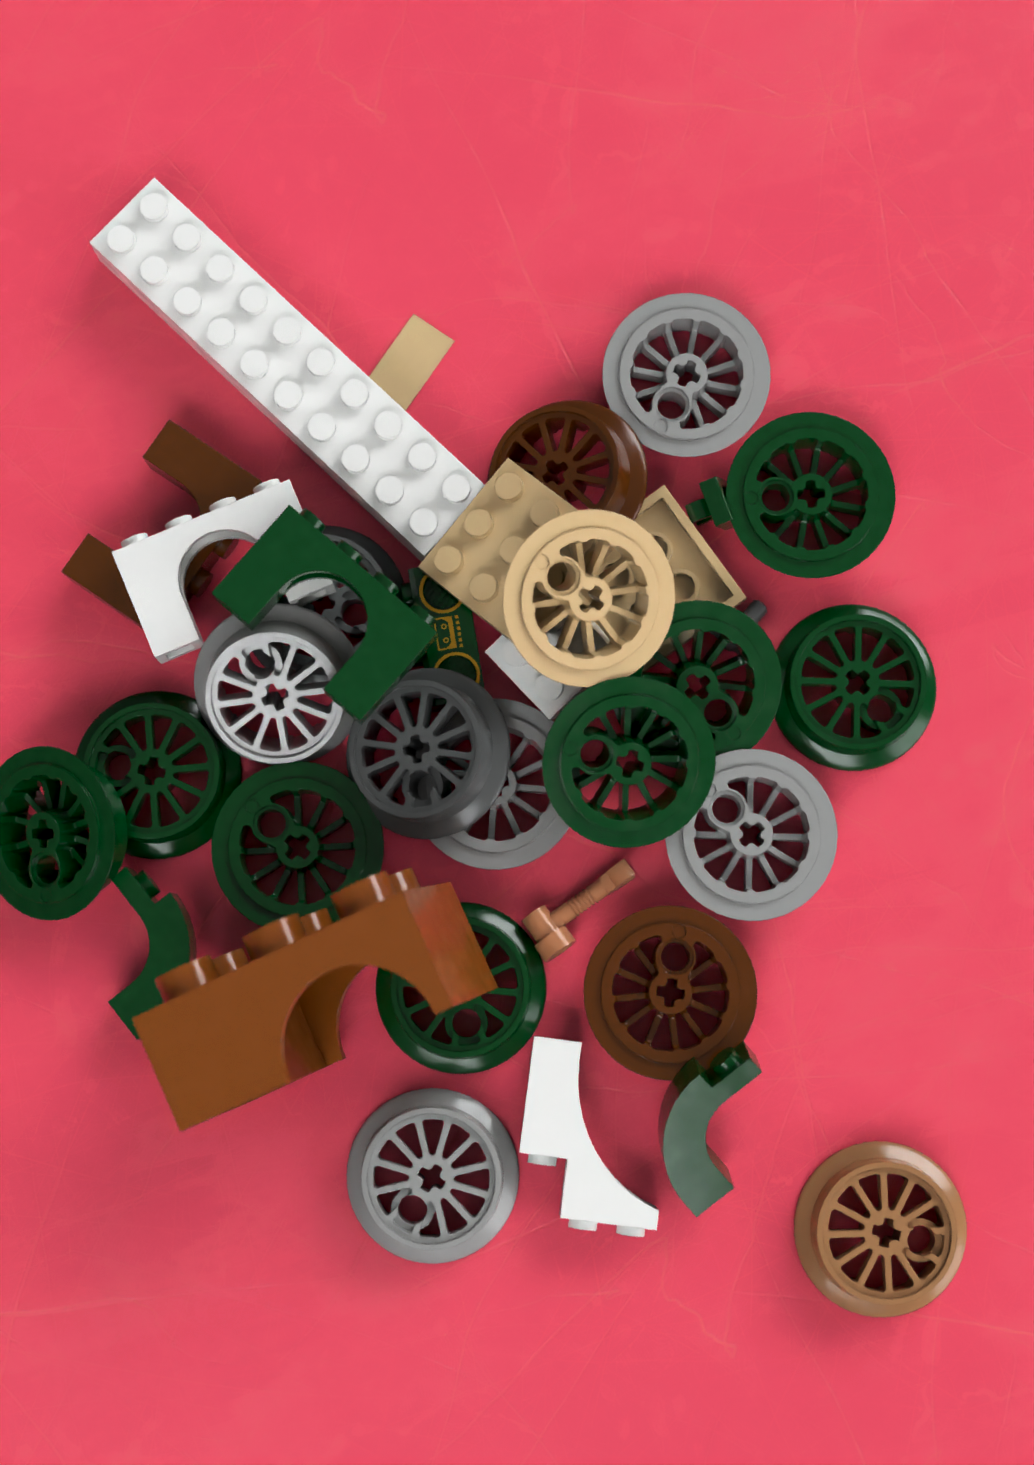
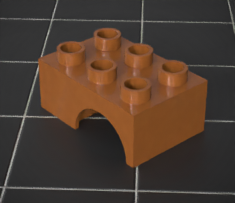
M412 867L389 876L387 871L380 872L349 885L330 896L340 917V920L333 923L327 908L312 912L299 918L298 913L292 914L242 937V941L252 961L250 963L243 948H239L214 959L210 955L198 958L154 979L164 1003L131 1019L180 1132L247 1104L345 1059L346 1056L342 1048L339 1030L341 1007L353 980L368 965L389 970L409 981L425 997L435 1015L497 989V983L451 882L420 887Z

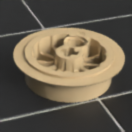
M596 509L568 512L549 520L537 528L516 552L509 566L503 589L505 623L509 635L521 656L544 676L556 682L576 687H592L606 680L628 677L639 670L652 658L663 643L669 631L675 608L673 573L659 543L646 529L635 521L611 511ZM589 539H597L596 548L585 571L582 542H587ZM570 544L572 558L561 554L560 549ZM614 547L621 554V558L598 576L608 548ZM563 562L568 569L565 580L560 586L552 589L547 581V573L552 565ZM630 566L634 576L633 583L612 587L607 585L614 577ZM534 585L549 597L533 599ZM582 588L589 590L588 594L593 599L589 606L582 604L583 600L578 596ZM636 592L633 611H628L612 604V596ZM560 604L556 611L537 625L534 616L535 608ZM608 611L629 619L628 624L620 635H617L604 616ZM568 616L556 646H553L549 643L546 633ZM580 621L583 651L581 653H572L568 650V647ZM592 621H596L610 640L609 644L595 650Z

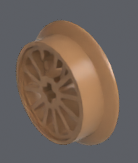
M872 1141L855 1144L838 1151L826 1159L812 1173L804 1185L797 1202L794 1217V1239L802 1267L815 1287L824 1296L850 1312L863 1316L886 1318L916 1311L929 1304L946 1289L957 1273L963 1259L967 1239V1223L960 1195L949 1176L937 1163L909 1146L887 1141ZM874 1174L877 1175L878 1207L872 1205L859 1184L860 1179ZM896 1174L902 1176L904 1183L891 1208H888L887 1175ZM915 1184L919 1185L925 1192L926 1199L900 1215ZM849 1186L853 1188L867 1210L863 1215L837 1201ZM933 1207L937 1222L934 1224L932 1221L918 1216ZM836 1209L858 1221V1228L828 1229L832 1210ZM884 1218H887L886 1222L894 1228L892 1236H884L882 1243H879V1237L872 1233L874 1225L881 1226ZM915 1226H925L930 1235L929 1244L922 1251H910L908 1246L910 1232ZM831 1238H861L859 1243L837 1257H833L829 1245ZM869 1249L856 1278H849L841 1270V1266ZM881 1255L883 1285L877 1288L864 1286L878 1256ZM892 1255L896 1256L909 1277L905 1283L897 1286L892 1284ZM907 1258L915 1262L928 1261V1263L920 1273L916 1274Z

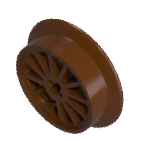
M565 400L535 409L517 420L505 432L494 451L487 480L488 482L505 460L509 458L569 504L579 499L589 509L611 511L635 521L645 498L648 474L645 453L641 442L631 426L622 417L597 403ZM563 429L557 450L553 434ZM576 430H589L572 449ZM540 438H543L546 449L544 456L533 447L534 443ZM598 441L604 443L606 448L604 452L583 459ZM527 451L538 461L536 465L520 463ZM609 464L608 478L586 475L587 471ZM562 471H565L563 473V478L565 479V481L562 484L558 485V483L560 482L558 474ZM587 486L605 489L597 504H594L584 495Z
M672 905L657 906L638 911L624 918L612 927L598 943L586 969L583 989L584 1006L589 1025L595 1037L615 1061L639 1075L657 1080L672 1081L680 1069L693 1057L707 1070L710 1067L711 1061L719 1052L728 1047L735 1048L744 1041L755 1016L757 981L746 949L734 933L723 923L696 909ZM656 937L658 938V943L653 950V963L651 964L640 949L639 944ZM676 943L681 945L687 954V963L679 971L668 970L662 963L661 953L668 944ZM696 943L707 951L710 957L692 970L696 962V952L693 947ZM629 951L635 953L650 973V980L620 968V962ZM716 963L723 978L722 983L691 986L690 981L712 964ZM618 974L646 987V991L613 995L612 985L614 976ZM668 979L674 980V988L682 990L681 999H673L671 1007L664 1006V998L657 996L656 992L657 987L666 986ZM720 990L725 992L722 1011L692 999V994ZM647 999V1005L624 1022L619 1021L614 1009L615 1002ZM687 1006L717 1018V1023L707 1035L703 1034L686 1011ZM655 1010L656 1013L645 1040L639 1042L627 1032V1029L649 1011ZM677 1013L681 1015L698 1038L695 1044L685 1048H680L678 1043L675 1018ZM663 1015L668 1017L670 1050L652 1048L651 1046Z

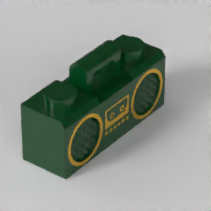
M418 567L408 569L410 582L401 583L404 604L410 608L414 603H417L436 620L432 628L438 632L435 642L413 667L423 666L424 668L452 670L471 678L484 688L472 611L425 575ZM444 698L434 699L432 713L440 712L446 705L447 700Z

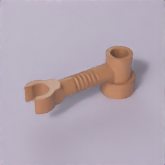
M625 859L615 864L596 881L587 886L586 889H583L582 892H579L578 895L576 894L575 897H572L571 900L563 903L551 913L543 905L522 920L537 942L534 947L545 963L562 954L576 942L565 926L566 924L574 920L583 911H586L587 908H590L591 905H595V903H598L607 895L612 894L635 878L634 871Z

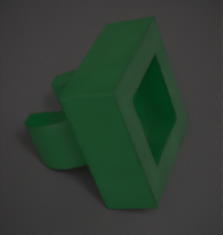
M715 476L699 483L704 498L685 506L691 522L697 523L699 526L713 520L715 527L724 530L733 528L731 521H734V517L726 499L727 481Z

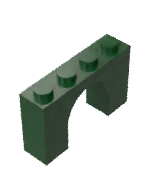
M289 505L211 593L216 601L252 631L276 603L299 583L312 579H329L351 589L359 597L366 610V633L356 652L323 690L330 699L362 725L435 642L438 632L432 626L436 623V620L417 603H414L409 608L395 595L400 591L399 588L384 574L377 571L372 576L359 565L363 559L362 556L348 543L340 540L336 545L322 533L326 526L312 512L304 508L298 513Z

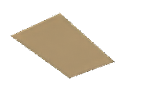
M413 314L369 377L406 411L450 349L454 340Z

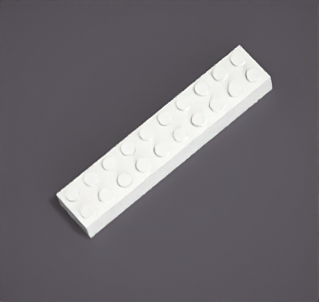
M153 178L89 242L98 259L421 562L485 486L483 482L156 178Z

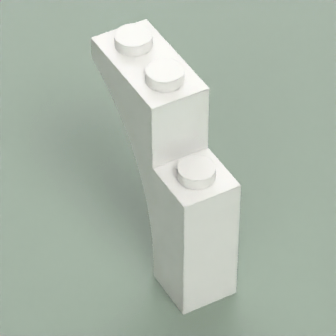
M534 1036L519 1153L528 1154V1163L546 1166H556L557 1158L566 1159L559 1215L560 1218L569 1219L568 1227L596 1231L597 1223L617 1225V1234L633 1237H644L645 1229L657 1231L659 1215L657 1207L639 1198L613 1176L600 1159L587 1133L581 1111L578 1084L582 1042Z

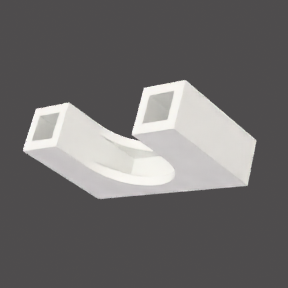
M279 479L265 481L253 488L254 494L240 500H236L235 497L221 499L209 506L210 512L196 518H192L191 515L177 517L165 524L166 530L152 536H148L147 533L133 535L121 542L122 548L112 552L153 655L161 664L202 648L204 644L188 605L184 589L186 572L193 558L207 545L223 539H241L255 544L289 505L300 513L302 508L290 479L284 482H280ZM312 579L291 588L286 593V597L291 605L301 607L335 593L336 589L332 580Z

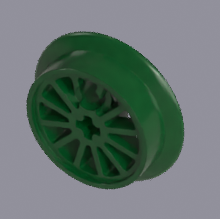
M802 412L772 420L755 431L745 441L730 467L727 478L726 499L734 517V521H731L737 536L747 550L758 560L770 568L787 575L801 578H823L852 569L867 559L877 549L892 522L895 509V485L886 457L874 440L863 430L837 416L817 412ZM794 450H812L808 474L803 475ZM820 451L828 453L838 460L824 477L816 474ZM784 454L794 481L775 467L771 460ZM842 466H846L853 474L855 480L831 488L829 481ZM761 471H764L771 477L763 482L757 480ZM856 489L861 494V505L832 500V497ZM769 490L781 492L780 495L785 500V508L780 511L769 510L762 502V495ZM804 490H810L811 497L819 498L813 508L808 507L806 500L798 499ZM829 511L858 516V524L850 530ZM820 520L839 534L844 541L837 545H829ZM762 521L770 524L783 522V524L775 533H771ZM797 521L799 526L795 547H792L780 541L779 538L793 522ZM807 524L811 525L820 550H806L803 547Z
M701 600L676 603L672 622L664 641L670 637L679 662L673 663L657 651L653 657L671 670L669 674L643 671V665L628 677H645L668 683L692 700L703 716L705 707L709 702L715 699L724 700L726 709L724 717L714 722L706 719L714 739L716 756L729 751L753 748L769 729L781 698V668L772 642L754 620L731 606ZM694 630L691 656L687 658L678 635L683 631ZM715 631L721 633L706 655L700 660L704 632ZM728 643H733L740 651L739 655L711 667ZM745 665V681L717 679V676ZM691 674L700 678L699 682L702 687L696 692L689 687L686 681L687 677ZM726 689L744 691L739 706H737L730 694L725 691ZM637 706L631 708L630 733H633L647 710L646 707ZM621 707L615 708L614 712L621 726ZM659 716L653 721L643 739L664 728L669 722L668 718ZM674 735L649 751H677L679 749L678 737ZM679 762L658 763L677 769Z
M847 604L821 609L801 620L786 634L776 650L781 668L782 690L779 707L774 718L787 740L800 753L818 764L845 771H863L878 768L903 756L917 743L925 732L931 720L936 702L934 667L919 637L895 616L865 605ZM844 632L852 634V661L848 659L835 634ZM862 633L873 636L878 641L865 662L861 659ZM820 641H827L840 667L815 653L812 648ZM885 644L888 645L898 657L878 668H874L873 663L883 646ZM808 660L832 674L833 678L803 677L802 669L804 662ZM898 665L904 667L907 675V681L881 680L879 678V675ZM859 676L864 681L860 687L861 692L857 690L850 694L845 689L849 684L848 678L852 680ZM801 687H831V693L811 704H806ZM889 689L906 690L908 698L905 707L902 706L898 696ZM835 699L839 705L826 727H824L812 716L811 712ZM881 699L888 704L890 718L887 722H879L869 717L867 709L870 700ZM845 708H851L850 738L833 732V728ZM860 725L865 730L874 732L875 736L861 738Z
M619 677L606 680L584 690L560 712L545 742L542 760L543 780L552 806L562 820L575 832L593 842L606 846L620 848L640 847L656 843L671 836L696 815L712 786L715 774L716 751L711 729L705 717L694 702L684 693L655 679ZM637 706L646 707L647 710L633 733H630L631 708ZM621 707V731L616 734L606 717V713L609 710ZM657 715L668 718L670 721L669 725L643 739ZM599 717L605 731L598 727L587 726L595 718ZM674 735L678 737L679 749L677 751H649ZM591 740L602 741L603 750L596 757V761L588 762L581 758L580 752L585 743ZM629 750H631L636 760L635 762L627 761L624 768H622L617 758L618 756L626 757ZM652 762H679L674 777H669L651 767ZM579 767L585 773L573 779L572 769ZM606 775L591 800L582 795L581 789ZM648 775L668 786L655 799H652L643 783V780ZM619 782L618 809L613 810L602 807L615 783ZM636 784L646 803L643 806L628 809L629 785Z
M143 692L126 697L111 705L89 726L81 739L76 753L79 759L102 773L114 787L120 788L117 793L121 800L138 789V793L126 815L128 827L126 854L139 858H173L187 854L212 839L216 819L222 806L230 794L242 782L240 755L226 747L211 732L202 718L196 699L175 692ZM159 719L172 720L159 749L156 750L154 721ZM145 721L147 745L144 751L129 731L132 725ZM181 727H188L195 733V737L168 755ZM122 733L131 748L124 745L111 746V744ZM197 747H204L208 759L206 763L176 764L177 761ZM119 755H128L131 761L129 773L124 779H113L109 772L111 761ZM156 762H158V766L164 769L166 774L164 778H156L154 785H152L151 779L144 776L146 768L153 769ZM208 772L206 789L201 791L180 781L179 774ZM175 786L200 798L199 803L189 814H186L171 792ZM150 795L152 826L150 828L138 827L135 824V820L146 797ZM162 795L166 797L179 816L177 822L167 826H162L160 796Z
M50 746L31 747L16 753L0 766V894L15 909L32 918L51 921L68 918L85 909L98 896L100 891L111 883L119 872L125 857L128 841L125 810L114 786L98 770L65 750ZM41 786H42V788H43L44 795H43V793L40 791V787H41ZM30 805L37 812L36 814L30 815L28 813ZM56 861H57L58 869H59V870H55V862H56Z
M312 762L276 764L248 777L225 801L213 829L212 863L218 883L230 903L246 918L262 927L292 914L298 913L299 918L324 908H327L334 923L339 921L340 917L330 896L349 885L380 873L384 856L383 830L380 821L372 812L366 797L360 791L357 784L346 775L328 766ZM293 794L295 816L287 808L275 804V801L281 797ZM312 794L320 796L321 800L309 824L303 826L302 795ZM328 804H335L343 812L342 817L320 832L315 833V829ZM270 812L283 814L286 821L284 831L274 838L265 837L260 825L262 818ZM351 824L355 836L353 842L322 844L324 838L344 825ZM249 829H252L255 837L261 843L267 845V847L245 848ZM308 837L310 840L306 845L307 850L310 852L308 857L304 859L297 855L291 860L289 856L292 854L293 849L288 845L293 838L303 841ZM355 850L351 869H346L322 856L323 852ZM277 854L278 859L255 874L250 875L246 864L247 856ZM318 863L346 876L345 881L336 891H331L316 867ZM285 865L286 868L274 892L268 896L257 886V882ZM307 870H310L325 893L324 899L311 904H307ZM297 871L298 902L295 905L280 902L279 899L293 872Z
M460 902L473 932L489 938L488 943L482 950L484 957L486 958L495 944H498L509 957L508 962L491 969L492 975L495 976L510 968L515 969L517 977L516 989L498 987L486 993L515 996L516 1002L511 1015L506 1016L483 1000L481 996H478L438 1013L427 1030L422 1031L412 1019V1014L430 1006L427 1000H424L414 1006L407 1007L404 998V987L414 986L398 974L378 967L376 976V1001L381 1020L395 1044L411 1059L436 1071L451 1074H471L486 1071L504 1063L518 1053L529 1041L540 1022L545 1007L546 975L541 956L535 949L534 942L518 923L491 907L470 902ZM462 1009H471L480 1017V1029L474 1036L463 1037L454 1030V1016ZM485 1010L503 1022V1026L491 1037H487L485 1034L488 1027ZM444 1017L446 1031L452 1039L451 1044H446L432 1038L433 1032Z

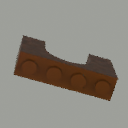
M170 419L143 456V459L152 470L175 484L197 501L200 516L210 512L209 506L221 499L235 497L236 500H240L254 494L253 488L262 483L261 480ZM88 533L61 572L72 582L142 628L112 555L114 550ZM223 539L213 542L196 554L185 576L184 589L187 602L190 601L193 595L199 597L204 593L213 578V574L210 573L211 569L220 557L226 559L233 552L239 539Z

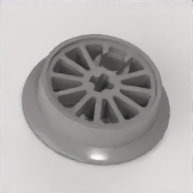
M677 293L648 301L631 312L621 322L612 335L605 352L602 380L604 393L610 409L631 426L641 444L671 456L696 457L725 449L738 441L752 428L766 404L770 389L771 372L769 357L762 338L742 313L729 304L710 296L695 293ZM688 331L690 333L687 353L679 354L672 332ZM697 334H703L714 340V343L701 357L693 354ZM662 336L669 351L671 361L669 362L648 343ZM720 348H724L732 359L710 368L706 367L707 362ZM639 353H642L662 371L636 367L634 360ZM685 371L693 375L692 381H689L686 387L678 384L679 377H682ZM736 371L739 384L735 386L708 379ZM630 378L661 384L636 392L635 388L631 385ZM706 392L735 397L736 402L726 410ZM652 399L649 412H646L639 403ZM663 400L664 402H675L681 407L683 414L675 419L665 418L660 414L658 404ZM697 401L715 414L719 420L711 424H705ZM691 413L696 428L682 429L689 421Z
M276 603L252 631L232 614L211 632L198 654L194 671V691L199 711L208 728L226 747L251 761L276 765L315 760L336 748L349 735L354 718L333 700L329 706H325L303 696L325 694L323 688L356 651L345 634L336 625L322 615L304 607ZM282 643L290 645L286 659ZM262 649L263 653L274 657L275 664L268 668L258 667L252 662L250 653L254 650ZM297 649H302L314 657V659L296 672L290 666ZM236 657L239 660L240 670L243 674L228 669V663L232 658ZM319 667L324 669L329 679L328 681L301 684L304 678ZM222 681L249 691L226 694ZM274 684L278 690L285 688L286 693L284 697H281L277 691L269 693L270 685ZM254 704L240 716L232 713L229 706ZM299 710L324 720L312 727ZM262 713L264 717L258 732H254L245 726L248 721ZM285 716L294 723L302 735L296 737L293 735L289 736ZM271 718L276 719L279 738L265 736Z
M508 699L494 700L501 709L509 733L519 736L523 740L510 757V765L506 777L509 786L502 788V796L497 797L490 807L488 838L481 840L468 835L469 830L474 825L473 823L458 833L442 838L429 839L439 850L454 860L468 866L488 870L509 869L534 861L552 849L569 828L558 815L550 800L546 811L539 812L516 796L517 792L547 794L545 786L517 783V780L542 769V760L517 772H513L511 769L528 745H533L543 757L545 742L554 721L549 720L541 711L534 707ZM459 710L456 711L440 735L465 724V719ZM470 734L448 743L449 750H454L465 740H469L471 743ZM423 743V749L416 751V758L422 759V754L429 752L430 746ZM449 758L448 760L464 769L453 771L463 779L469 763L462 759ZM579 767L572 769L573 779L580 776ZM431 774L424 776L418 783V794L422 800L430 798L433 786H436L435 778ZM509 803H514L536 818L538 823L527 832H521L509 808ZM501 808L515 838L495 841L497 809Z
M740 749L716 756L712 786L707 798L698 811L703 813L706 823L716 832L696 831L694 828L696 813L684 827L665 838L667 854L672 869L681 885L697 902L707 909L728 918L744 921H762L777 918L794 911L812 898L820 889L835 859L838 833L836 817L829 797L821 784L807 769L796 761L775 752L760 749ZM743 781L745 783V798L738 791L730 789L728 784ZM754 782L772 787L770 795L758 814L753 813ZM782 793L790 800L794 808L768 821L765 816L778 794ZM722 797L733 800L736 803L738 811L733 822L723 823L715 818L712 806L716 799ZM795 815L800 816L803 834L773 833L772 828ZM741 825L747 829L755 825L760 830L756 836L757 841L760 843L758 847L753 843L746 846L741 844L739 841L743 836V832L739 828ZM694 839L725 840L727 844L700 858L695 848ZM772 841L802 842L803 850L800 860L796 861L771 845ZM731 851L733 853L732 858L719 879L716 880L709 874L704 865ZM765 852L793 869V872L783 882L777 880L764 856ZM740 858L744 859L743 892L729 888L725 883ZM753 858L757 860L770 883V889L761 892H755L752 889Z
M426 1088L403 1093L392 1098L374 1111L362 1125L354 1139L349 1153L346 1173L351 1206L358 1221L368 1235L381 1247L398 1257L428 1264L446 1263L464 1258L489 1243L509 1218L516 1201L519 1185L517 1154L510 1135L502 1122L492 1111L474 1098L457 1091L440 1088ZM435 1119L444 1122L435 1154L429 1151L423 1125L424 1120ZM411 1123L416 1125L422 1157H418L397 1135L398 1130ZM455 1124L467 1131L470 1136L449 1157L445 1158L442 1154L451 1125ZM387 1140H391L413 1163V1166L409 1167L381 1158L380 1151ZM474 1142L479 1143L486 1160L457 1168L452 1166V1163ZM434 1164L442 1168L440 1177L445 1183L443 1186L434 1184L430 1189L425 1188L422 1185L425 1177L419 1172L420 1169L423 1167L430 1170ZM380 1166L407 1174L409 1179L378 1186L375 1183V1168ZM482 1169L489 1170V1188L487 1189L455 1180V1176ZM451 1189L483 1197L485 1201L479 1212L471 1214L451 1193ZM400 1190L392 1201L391 1212H387L378 1195ZM415 1195L423 1199L427 1207V1213L422 1219L410 1221L403 1217L400 1212V1202L405 1196ZM442 1198H445L467 1221L465 1225L453 1231L447 1229L441 1203ZM434 1212H436L441 1234L421 1233L420 1230L431 1222Z

